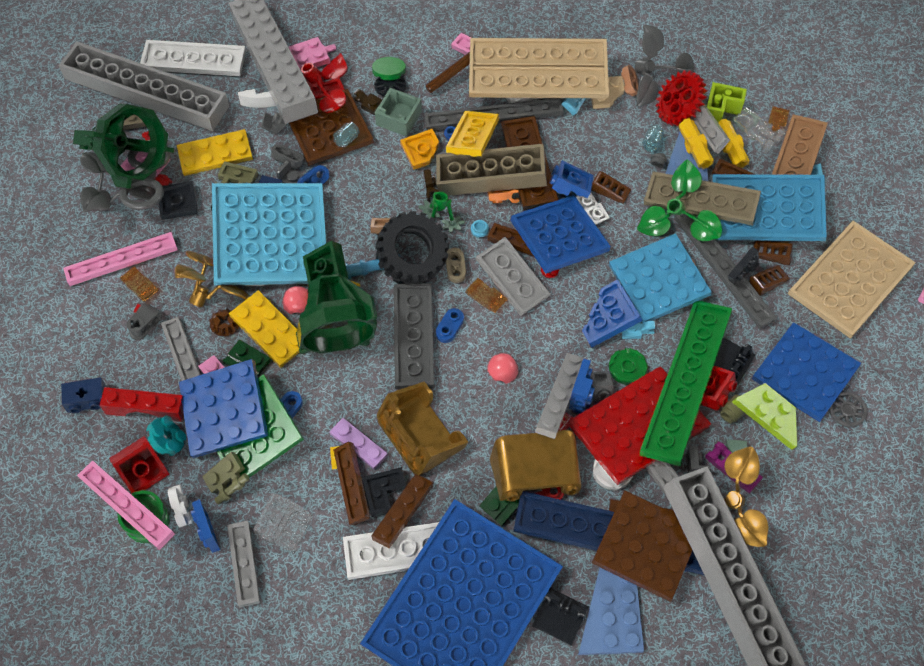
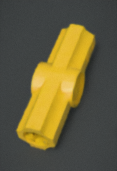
M690 118L683 120L679 124V130L685 139V148L689 154L692 153L698 167L702 168V170L706 169L714 162L707 148V139L704 134H700L694 120Z
M720 120L718 124L730 139L722 150L724 153H728L732 164L744 168L746 165H749L750 160L743 148V139L740 134H736L730 120Z

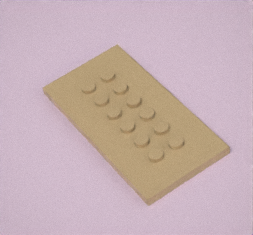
M470 38L469 97L608 98L607 39Z

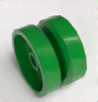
M144 490L131 493L134 498L168 527L170 522L169 512L159 496ZM117 513L119 524L131 539L140 543L150 542Z

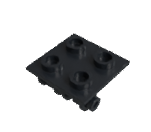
M723 338L714 366L734 372L737 384L739 385L756 354L752 353V346L749 344L740 347Z
M550 588L545 595L532 627L571 646L589 606Z

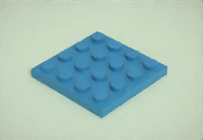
M676 233L609 262V267L613 274L619 280L643 320L641 321L642 323L658 319L709 297L712 293Z

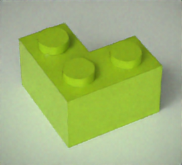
M712 82L707 108L717 122L722 120L724 112L735 115L741 114L747 89Z

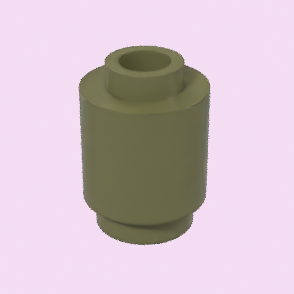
M734 395L722 407L720 415L727 423L736 422L745 414V412L732 403L739 395Z

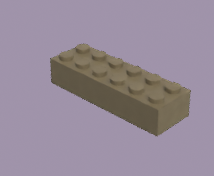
M535 144L484 150L482 156L477 157L464 154L455 155L453 153L436 155L438 191L450 196L547 186L544 145Z

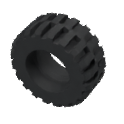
M410 211L409 214H406V212L399 213L397 217L393 216L388 223H385L375 245V249H377L375 255L376 259H379L378 265L380 269L384 268V274L387 277L392 276L394 278L393 281L396 283L401 281L403 284H420L430 281L431 278H434L439 273L448 258L449 243H446L448 239L447 234L442 233V225L434 223L435 218L431 216L429 219L426 217V213L421 212L420 215H416V211ZM414 234L425 241L429 254L423 263L411 264L399 257L395 249V242L400 235Z

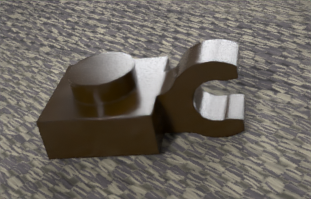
M357 89L354 92V95H356L354 100L361 103V109L375 115V111L383 99L372 93L367 96L361 89Z
M426 169L423 170L427 190L426 199L430 202V197L433 193L439 191L434 188V186H437L435 175L431 176V170Z

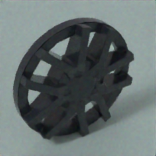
M403 76L395 80H383L379 77L374 82V88L379 95L385 97L390 88L404 92L406 82Z

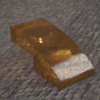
M135 266L120 277L124 285L143 302H146L159 291Z
M479 278L465 291L468 296L494 313L508 300L496 288L493 287L491 289Z

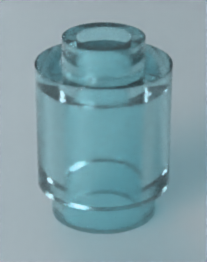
M353 122L346 123L333 134V140L337 146L345 148L358 137L360 131Z
M657 125L648 129L642 141V146L645 150L655 152L659 149L664 138V130Z

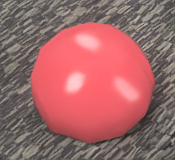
M301 286L289 288L285 292L282 301L284 310L289 314L303 313L308 300V289Z
M500 353L495 355L487 365L489 375L495 381H503L505 384L515 380L519 373L516 361L509 354Z

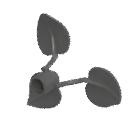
M643 25L642 47L647 57L638 59L635 62V71L644 75L639 82L636 106L650 104L657 98L658 84L653 81V76L648 74L654 71L655 68L676 69V77L677 72L682 73L683 70L694 72V62L688 53L678 55L676 66L655 65L652 60H649L657 56V51L662 50L664 47L663 33L652 25Z
M83 152L80 158L81 165L91 173H99L100 178L98 189L93 187L82 189L80 194L81 206L84 213L90 211L103 212L110 208L111 203L119 196V192L111 198L108 191L101 190L104 177L103 172H107V170L94 152ZM142 185L133 188L129 193L137 199L149 200L155 195L156 191L150 186Z

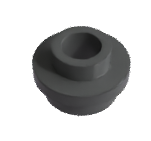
M662 153L651 155V164L653 166L663 168L668 163V159Z

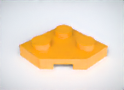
M433 129L400 140V144L413 170L430 165L439 147V141Z

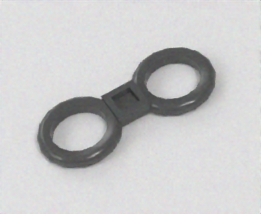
M129 150L127 154L128 162L133 168H137L142 164L135 158L138 151ZM166 152L164 164L158 169L168 163L171 157L170 153ZM156 170L144 180L132 179L130 189L121 188L119 195L124 206L134 210H146L156 206L162 200L164 190L162 185L155 180ZM146 185L156 190L155 195L147 201L137 202L127 197L129 191L137 186Z

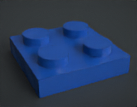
M200 499L192 502L194 510L191 511V515L199 528L197 532L201 542L203 541L205 548L209 547L212 553L219 551L220 547L206 509Z

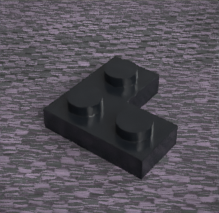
M752 246L728 275V280L734 285L737 281L741 282L750 271L753 273L758 267L759 251Z
M402 467L362 477L371 516L376 517L387 514L391 509L387 493L405 489L406 482Z

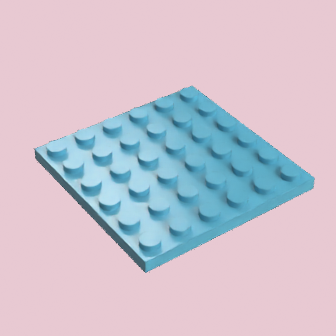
M212 183L214 285L308 284L303 256L326 244L322 183Z

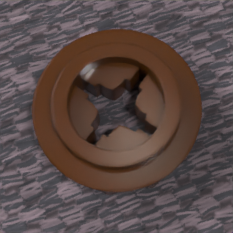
M228 308L226 310L219 309L217 313L212 314L209 322L214 334L229 336L237 331L239 325L229 316L232 310ZM220 319H227L229 324H222Z

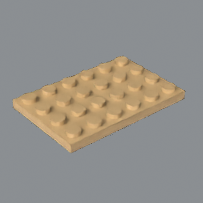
M852 221L789 290L788 295L851 339L916 262L855 221Z

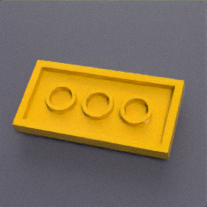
M465 111L446 145V153L464 154L472 157L482 156L499 121V114Z
M245 129L176 145L184 176L220 168L224 161L237 164L253 160Z
M259 290L229 313V316L280 368L299 353L296 337L297 329Z

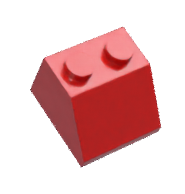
M145 436L109 458L131 493L141 490L145 491L169 475V472Z

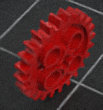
M683 70L682 73L677 72V77L671 75L672 80L669 81L667 79V85H662L663 91H658L661 96L656 98L659 101L655 105L659 108L656 112L660 114L659 118L663 122L671 126L679 127L683 120L691 119L692 116L696 118L695 113L701 112L699 107L705 105L702 100L707 99L703 95L707 92L704 88L706 84L700 75L691 70L688 72Z

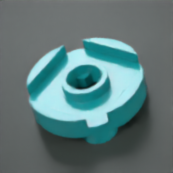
M170 416L158 417L148 424L146 432L149 430L150 435L148 441L155 451L162 455L167 453L170 454L169 456H174L182 450L186 434L180 430Z

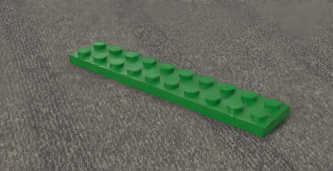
M703 301L693 303L641 446L640 456L677 466L681 465L732 314V308Z

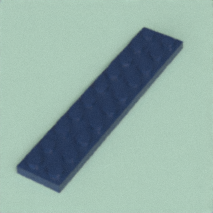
M523 491L519 499L513 532L597 551L614 512ZM692 550L684 571L704 575Z

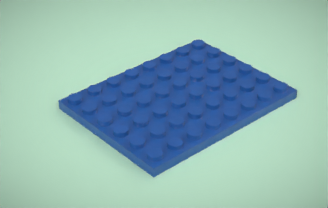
M454 499L364 636L360 645L391 666H503L563 566Z

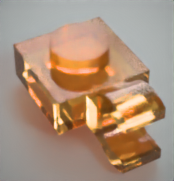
M772 106L768 123L773 124L770 136L777 137L780 126H786L790 110Z

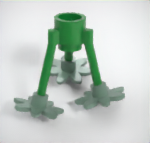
M444 192L433 193L431 204L424 200L425 206L420 205L418 207L420 210H423V213L428 215L429 219L431 216L439 218L440 215L437 212L443 211L447 207L449 217L448 220H442V223L445 224L443 230L449 229L450 233L453 232L454 228L461 230L459 225L465 223V221H459L460 216L453 217L452 200L448 199V195Z

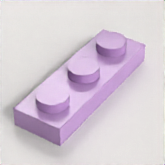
M344 418L330 431V435L342 445L348 441L354 443L356 456L373 470L388 456L383 449Z

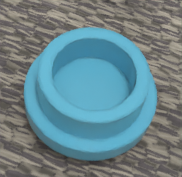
M476 220L471 225V233L476 237H484L489 232V226L484 220Z

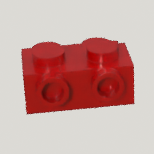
M714 366L701 405L717 411L721 406L724 407L728 402V394L735 392L737 388L735 373Z

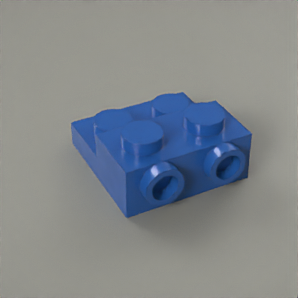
M563 160L559 166L555 165L552 171L553 176L549 182L552 184V189L566 196L573 191L578 196L588 198L591 193L594 175Z
M584 358L572 390L569 409L576 414L584 412L586 407L590 408L595 388H592L593 380L591 379L593 369L590 368L591 360Z

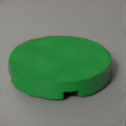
M395 57L379 58L372 64L374 76H379L383 80L398 79L402 74H405L406 70L404 61Z
M631 348L616 351L611 356L608 365L612 378L624 385H629L643 377L648 369L643 354Z

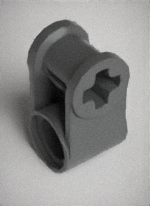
M143 303L127 321L130 337L134 340L143 339L159 323L162 318V312L148 303Z

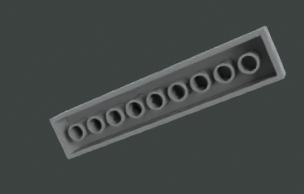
M235 0L230 2L229 7L232 18L284 123L287 124L318 113L315 97L264 0Z
M80 42L74 44L58 65L66 80L210 131H214L229 108L225 92Z
M708 466L673 478L663 486V489L747 665L806 666Z

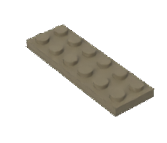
M652 172L644 198V205L659 206L667 209L669 200L676 199L677 196L683 193V191L676 192L673 190L671 185L673 175ZM702 180L701 186L697 191L693 193L686 191V195L680 201L685 204V211L690 214L699 215L702 210H709L715 213L721 220L753 225L761 191Z

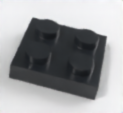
M193 181L162 186L164 195L159 202L161 220L198 214Z

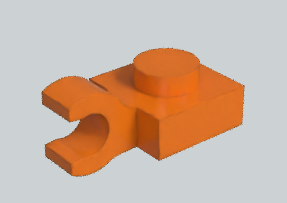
M519 190L487 192V197L492 203H502L503 200L507 199L512 203H518L519 199L512 198V194L519 193Z

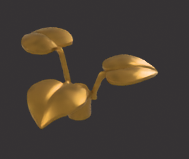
M186 251L187 257L202 263L201 274L182 264H177L175 267V278L196 280L189 302L197 307H203L206 299H211L218 289H222L245 300L249 298L243 289L235 285H217L209 293V289L203 286L202 282L206 281L204 274L207 265L214 267L213 259L206 255Z
M749 446L731 453L725 461L726 474L730 478L736 479V491L729 492L724 501L730 508L738 509L740 518L734 521L745 543L750 546L765 547L767 546L769 529L766 516L754 509L747 510L744 515L742 514L745 498L740 494L739 482L741 481L747 485L752 484L758 478L760 472L758 454L753 447Z

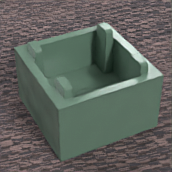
M390 88L375 111L376 125L407 137L422 113L421 99Z

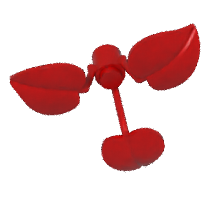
M341 53L322 72L310 62L304 64L301 68L306 82L317 83L326 95L319 103L320 109L325 113L338 110L345 105L347 100L345 93L339 89H335L328 94L319 81V75L327 81L330 78H341L345 75L348 66Z

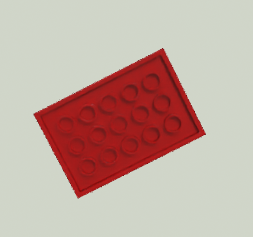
M661 366L568 421V426L617 486L657 461L640 456V449L668 375ZM700 410L690 439L708 429L711 425Z

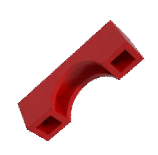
M104 387L100 407L106 415L126 416L128 413L141 412L156 417L167 415L174 422H183L184 420L183 395Z

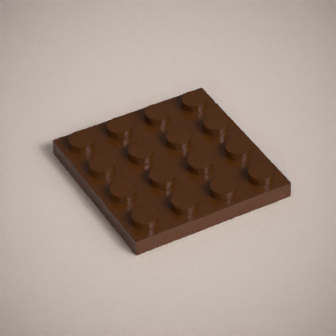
M348 89L343 90L347 98L346 103L338 110L331 113L323 112L319 107L320 101L324 98L322 97L316 99L318 113L288 123L308 166L374 143L373 137Z
M624 490L592 560V564L671 602L691 555L692 548L676 514Z

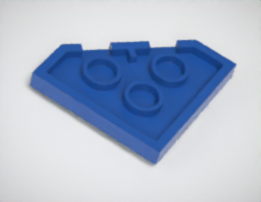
M618 279L601 288L599 292L600 297L597 303H594L589 314L590 319L587 325L583 327L582 332L591 348L643 321Z

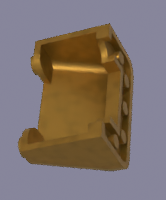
M425 381L388 393L377 412L379 425L410 470L417 475L431 470L463 450L468 444L466 437L460 431H453L450 434L430 407L433 400V392Z
M558 431L555 439L538 433L505 435L495 441L489 459L500 501H515L519 499L523 490L561 487V491L564 494L575 495L579 493L581 479L576 440L572 431Z

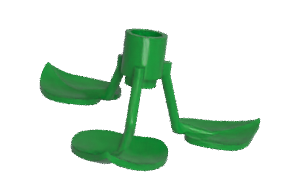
M687 159L681 163L672 176L671 185L673 190L676 192L683 191V193L677 196L676 199L669 200L667 203V215L662 207L652 206L648 208L637 226L638 231L649 236L664 235L671 228V222L667 219L671 213L674 215H681L683 213L695 220L690 228L691 234L695 239L711 241L722 236V225L715 213L709 210H702L698 217H695L685 211V204L680 201L686 195V191L693 193L699 189L702 183L701 173L690 160Z

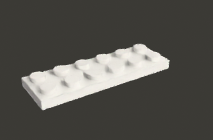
M146 40L140 63L164 72L241 76L246 48L245 46Z
M439 522L405 527L390 549L373 541L371 537L373 532L343 537L348 580L408 571Z

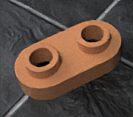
M627 65L622 68L621 73L625 82L624 90L628 95L635 96L639 86L637 74L631 65Z

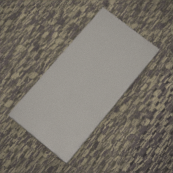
M506 237L476 256L477 262L520 316H523L551 295Z

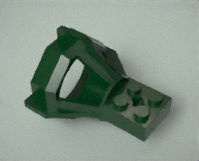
M119 103L97 120L96 126L92 131H74L73 144L79 145V149L95 152L107 172L111 175L115 187L130 189L132 179L144 180L164 164L166 152L174 153L175 149L167 147L168 133L154 110L130 104ZM133 114L139 117L148 129L150 141L127 138L123 130L124 121ZM125 150L148 153L143 163L135 169L125 171L118 163L119 156Z
M330 241L303 256L308 281V300L304 312L300 314L296 332L300 354H307L311 351L321 354L350 350L358 345L367 346L370 344L369 340L374 338L377 328V311L374 297L349 280L342 245ZM347 321L348 323L336 328L317 329L336 322Z

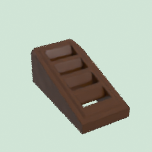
M599 171L592 183L591 191L624 204L631 189L606 173ZM620 191H624L621 196L618 195Z
M755 240L754 248L759 251L760 246L764 247L763 252H759V259L790 266L793 243Z
M776 265L751 276L749 283L762 296L789 281L790 278L779 265ZM777 271L782 276V278H779V276L775 272Z

